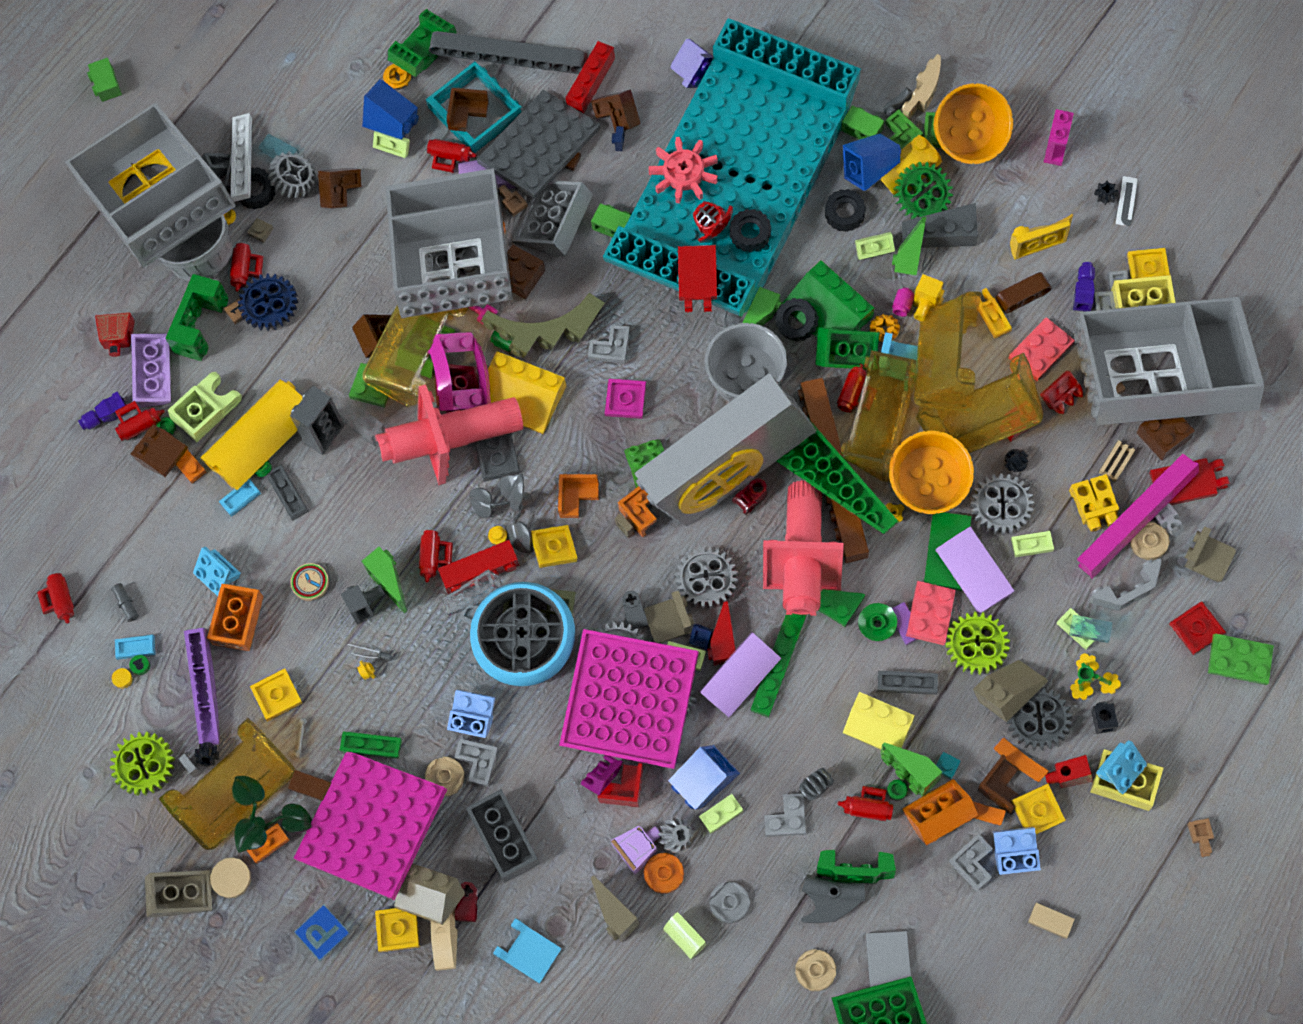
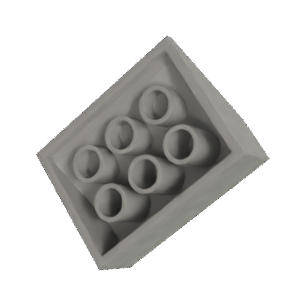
M551 181L535 199L531 198L512 241L550 255L566 256L593 194L582 182Z

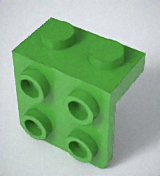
M659 439L650 440L647 443L631 446L624 450L636 488L638 487L636 483L638 478L634 473L664 451Z

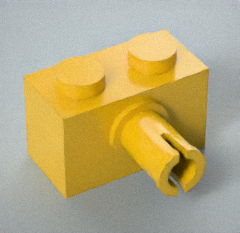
M924 274L922 275L915 289L913 306L918 307L913 316L916 320L923 322L928 312L934 314L936 308L940 309L944 300V282Z

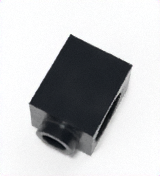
M1099 702L1093 707L1091 712L1096 734L1115 732L1119 725L1114 703ZM1100 714H1107L1109 716V720H1102L1100 718Z

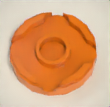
M669 853L656 854L648 860L644 868L645 881L649 888L657 893H672L683 882V865L677 857Z

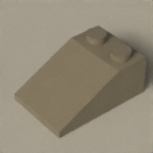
M1018 660L987 675L973 691L979 703L1007 722L1048 680Z
M210 870L149 873L145 877L147 917L212 911Z
M593 875L591 881L607 925V933L615 941L619 939L623 942L639 926L638 919Z

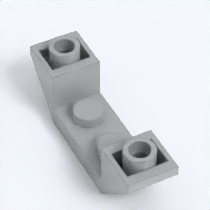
M1160 558L1155 561L1151 559L1142 565L1143 568L1140 575L1144 581L1137 584L1134 590L1130 592L1126 590L1116 597L1110 586L1105 588L1101 586L1092 592L1089 601L1091 604L1120 611L1148 596L1155 589L1162 561Z

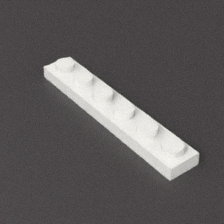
M249 113L232 117L231 199L233 202L251 198L252 117Z

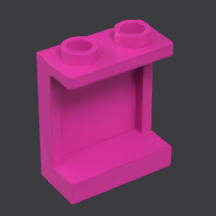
M1055 110L1044 163L1062 166L1074 113Z

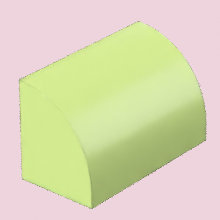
M678 912L663 928L691 960L706 946L704 939Z

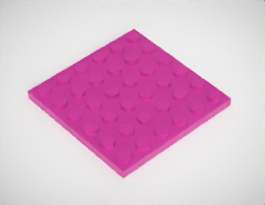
M583 629L559 746L676 769L699 651Z
M346 752L311 822L312 827L307 830L294 859L395 901L447 789L353 752Z

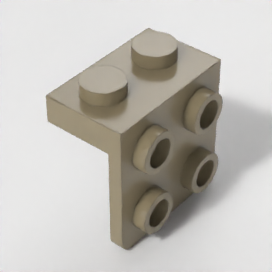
M1204 526L1201 532L1197 531L1193 542L1196 543L1194 548L1189 547L1184 557L1188 559L1184 567L1216 582H1221L1236 550L1209 537L1212 529Z
M679 590L671 593L672 599L644 609L655 643L660 644L692 632L691 625L694 624L691 613L687 614L685 607H688L685 596L680 595Z

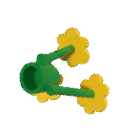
M1083 653L1080 656V660L1076 661L1079 678L1075 680V684L1070 686L1071 691H1073L1072 697L1074 699L1081 698L1086 700L1088 696L1093 694V688L1090 685L1095 679L1099 680L1102 693L1114 694L1116 689L1121 687L1118 675L1106 672L1103 677L1095 673L1099 669V664L1095 661L1096 657Z

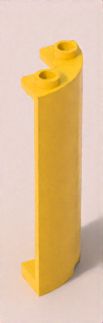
M279 380L200 457L212 471L219 474L233 489L238 490L298 431L290 415L293 407L301 402L303 396L295 390V386L290 381L284 382Z

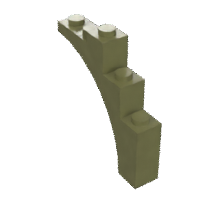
M588 293L583 301L573 310L559 318L546 322H514L499 317L488 310L481 322L484 323L483 325L487 329L498 332L499 336L504 340L512 341L508 348L511 349L514 355L524 358L535 340L539 342L538 344L542 348L550 350L553 349L562 333L570 341L579 343L604 305V302Z

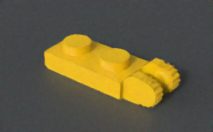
M982 289V295L986 300L983 303L979 296L973 293L971 295L972 300L993 337L998 338L1012 330L1011 325L988 289Z

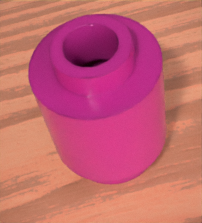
M902 288L897 290L892 305L895 315L905 317L907 313H910L915 296L911 289Z

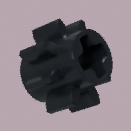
M1108 180L1103 184L1098 183V189H1095L1094 195L1098 196L1097 202L1100 201L1105 205L1110 201L1114 203L1115 196L1118 195V190H1114L1116 184L1109 183Z
M1010 450L1005 455L1006 468L1014 472L1023 471L1028 465V455L1024 450Z
M210 742L199 744V749H195L194 757H196V763L207 767L215 765V760H219V752L217 751V746Z

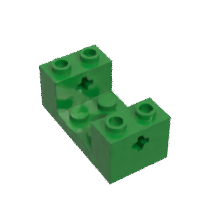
M192 274L165 338L174 354L202 361L203 357L207 355L208 344L200 330L195 329V322L200 317L202 308L222 313L224 307L228 305L229 298L220 281Z

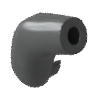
M906 87L897 97L884 106V113L891 116L896 110L901 109L904 103L910 99L913 92Z

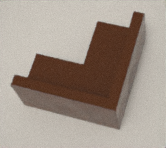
M451 88L447 112L448 130L466 132L469 116L487 118L489 106L488 92L486 90Z
M631 89L605 95L591 101L595 117L600 118L610 115L615 132L616 126L624 127V130H628L641 124Z
M340 168L318 171L321 207L331 209L347 207L346 189L362 187L361 169Z
M1002 755L981 782L977 791L1011 815L1015 806L1012 805L1010 800L1020 795L1007 785L1018 769L1005 761L1006 756Z

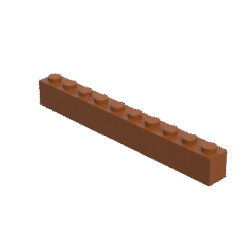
M823 378L801 382L798 396L799 400L804 402L802 411L844 458ZM825 495L827 505L830 504L832 511H829L831 522H835L836 525L834 529L835 538L840 540V543H843L845 563L867 559L869 550L860 518Z

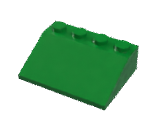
M822 260L806 273L782 302L784 304L785 301L792 300V298H801L814 307L817 311V316H819L818 327L815 333H813L817 338L819 327L860 330L874 317V307ZM794 311L791 313L802 325L805 324L806 316L803 312Z
M912 976L832 997L838 1024H927Z

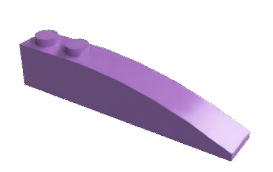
M208 629L184 631L199 744L210 742L213 745L220 744L218 707L210 642L207 639Z

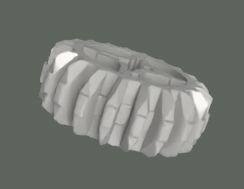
M288 151L287 154L282 152L280 156H276L271 161L268 169V180H271V186H275V192L280 190L281 196L285 193L288 198L293 195L295 199L299 195L303 198L305 194H309L317 180V170L314 169V164H309L310 158L305 160L304 154L298 156L297 151L294 155ZM283 167V174L280 175L279 169ZM305 175L306 181L302 183L301 177Z

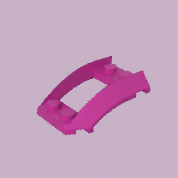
M472 332L436 334L428 354L431 355L435 370L437 396H439L440 402L439 411L469 409L491 403L490 382L485 357L481 346ZM473 351L478 369L480 389L452 391L451 375L445 353Z

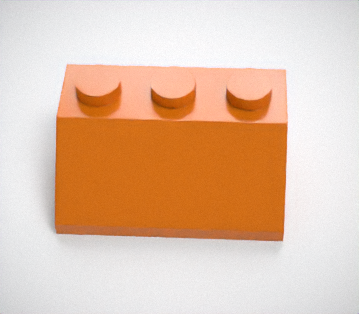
M954 779L902 808L913 829L926 846L978 816L971 797Z

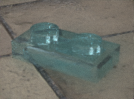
M270 134L265 137L258 147L261 152L272 158L280 156L282 152L287 154L290 151L292 155L296 151L297 154L299 153L298 149Z
M1073 615L1069 635L1109 643L1113 622Z

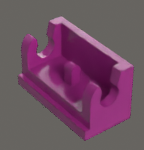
M604 755L603 758L609 761L610 765L600 761L586 775L587 777L581 781V785L600 795L617 777L623 761H618L612 756Z

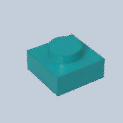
M943 752L936 766L942 771L943 776L952 780L961 761Z

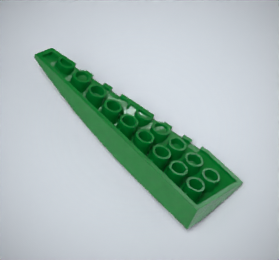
M812 423L817 431L779 458L777 462L882 534L887 533L899 521Z

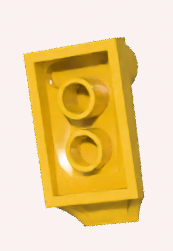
M918 135L901 150L900 163L880 180L895 195L898 191L893 190V188L899 186L895 183V180L901 179L898 175L901 172L904 173L903 169L906 167L910 169L911 164L916 166L918 162H921L922 166L925 162H928L929 167L935 164L936 169L943 161L930 142ZM922 175L921 180H923L926 176ZM911 186L907 187L908 192L913 189Z
M1073 214L1051 225H1043L1031 229L1024 226L1015 228L1010 240L1014 260L1065 243Z

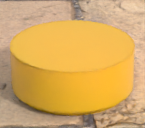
M120 668L112 674V682L117 688L124 689L132 683V674L127 669Z

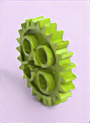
M974 611L973 617L966 613L965 619L959 616V623L953 621L952 626L954 628H948V632L951 635H947L946 638L950 642L945 643V647L951 648L947 651V655H953L950 660L951 662L957 660L956 668L962 665L964 666L963 672L970 669V674L972 675L974 670H977L978 674L981 675L982 670L989 674L990 667L995 671L997 669L996 664L1000 666L1003 664L1002 659L1007 658V654L1004 652H1009L1010 647L1005 645L1009 644L1010 639H1004L1008 636V632H1002L1004 625H997L999 619L991 621L992 615L990 614L988 618H985L984 612L978 617L976 611ZM988 630L991 636L985 637L981 632ZM968 631L972 636L965 638L962 632ZM977 640L980 646H977L974 642ZM990 649L993 655L987 656L983 650ZM970 650L973 652V656L967 657L963 651Z
M147 731L144 737L141 732H138L136 738L130 734L129 741L123 738L125 744H117L120 750L113 751L116 758L110 759V761L115 763V765L110 766V769L115 771L111 774L113 778H117L115 783L117 785L121 784L120 788L123 791L127 789L129 794L134 791V794L139 796L141 791L147 796L148 790L154 794V787L156 786L162 789L160 783H168L165 777H172L169 769H175L170 764L175 761V758L170 756L174 753L171 749H168L170 745L167 742L164 743L165 740L162 737L158 739L157 734L154 733L151 736ZM148 747H152L151 753L145 755V750ZM137 748H139L140 757L144 760L143 765L149 775V779H146L145 771L141 767L142 762L137 755ZM134 755L133 760L126 763L128 756ZM154 765H159L156 772H151V768ZM140 772V777L137 780H133L134 774Z

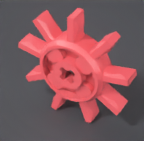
M676 137L675 141L677 151L671 154L657 147L656 155L665 161L664 166H649V175H664L665 179L655 186L658 194L671 186L676 189L675 200L676 203L680 204L682 193L686 190L692 189L699 200L703 199V192L699 187L702 180L717 184V175L704 172L705 167L717 164V156L713 155L704 159L699 156L703 149L702 140L695 144L692 151L683 149L680 137Z

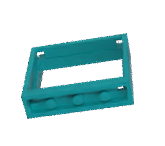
M475 61L426 99L428 109L448 128L447 111L441 104L450 98L451 88H463L477 77L510 110V112L475 139L467 131L450 130L462 144L471 147L473 153L479 151L502 133L522 112V107L516 99L513 100L510 97L511 95L506 88L502 89L497 79L493 76L490 77L485 67L479 66Z

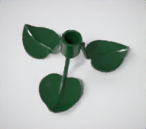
M236 776L232 785L233 798L244 806L253 804L250 819H241L235 827L234 839L238 853L262 847L267 840L265 830L279 820H282L283 829L292 833L304 832L312 827L311 822L313 819L301 805L295 803L285 805L281 811L282 816H278L265 824L262 817H255L256 802L262 801L265 797L262 785L257 780L248 776Z

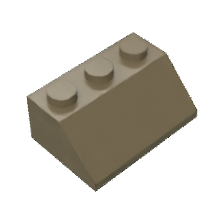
M412 863L395 898L394 906L396 909L443 925L465 892L457 878Z

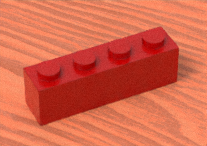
M597 41L566 96L567 105L583 114L585 113L615 60L614 47Z
M507 540L438 568V571L449 595L451 593H460L463 588L468 586H477L483 580L494 579L505 571L512 572L520 565L510 540Z

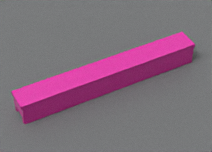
M1182 454L1077 558V561L1080 562L1078 567L1093 579L1199 473V464Z

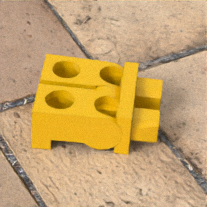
M1107 474L1091 478L1090 481L1085 480L1071 485L1069 489L1070 495L1074 498L1083 525L1087 524L1091 532L1102 528L1099 521L1101 519L1106 520L1108 527L1118 519L1119 507Z

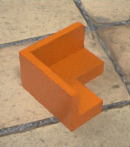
M559 474L560 518H579L580 500H599L598 475Z
M638 486L618 502V507L624 517H628L633 522V527L644 537L646 535L645 530L657 522V518L646 507L650 504L646 497L649 494Z

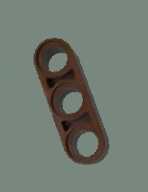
M1038 272L1004 289L996 295V299L1004 312L1010 313L1046 295L1051 291L1052 287L1044 274Z

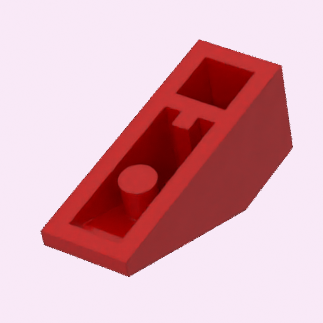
M728 601L723 603L710 641L711 648L707 649L709 660H713L714 666L723 665L735 651Z

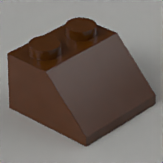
M363 314L352 327L366 358H381L399 350L404 343L392 315Z
M152 425L130 455L143 467L166 478L188 447L165 430Z

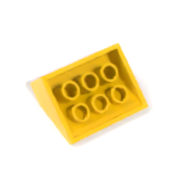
M496 351L488 368L491 403L515 397L521 411L523 427L544 434L565 391V377Z

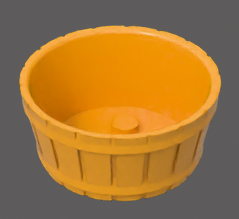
M979 83L962 85L948 93L939 104L933 123L936 139L946 154L966 164L984 163L1000 154L1009 142L1013 130V115L1005 97L996 89Z
M923 431L906 438L895 450L889 467L890 483L898 499L908 508L924 514L943 513L959 505L968 495L974 477L973 462L967 449L964 448V445L959 440L954 439L953 436L947 433H940V431Z

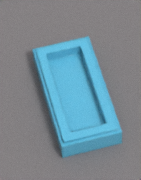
M248 479L238 490H232L219 503L232 517L259 496L261 492Z
M145 635L115 639V658L119 660L133 658L136 655H156L155 636Z

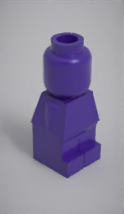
M1083 262L1082 266L1078 269V282H1076L1073 310L1087 312L1092 309L1095 284L1093 283L1095 268L1091 262Z
M117 391L111 397L103 399L94 408L95 411L90 410L83 414L78 422L83 430H91L100 425L101 421L103 423L118 419L115 411L125 406L126 403Z

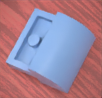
M457 689L453 708L450 711L447 730L486 738L493 720L492 713L495 697Z
M1034 827L993 831L995 860L1000 875L1041 870Z

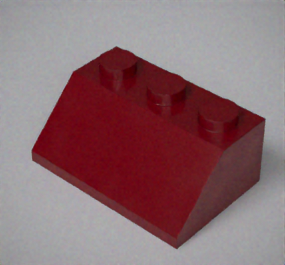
M448 364L452 391L479 389L477 367ZM434 372V377H435V390H436V403H437V408H438V407H440V402H439V396H437V384H436V376H435V372ZM457 410L440 411V414H445Z

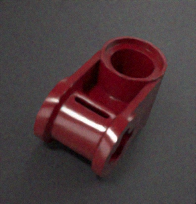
M760 478L752 480L732 499V502L737 504L745 515L749 514L767 496L765 481ZM762 487L763 490L761 492H755L754 488Z
M464 882L461 884L463 890L467 891L468 887H470L473 893H469V897L464 894L455 908V921L476 922L478 890L473 883Z

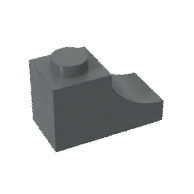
M204 153L201 158L218 178L227 175L231 154Z

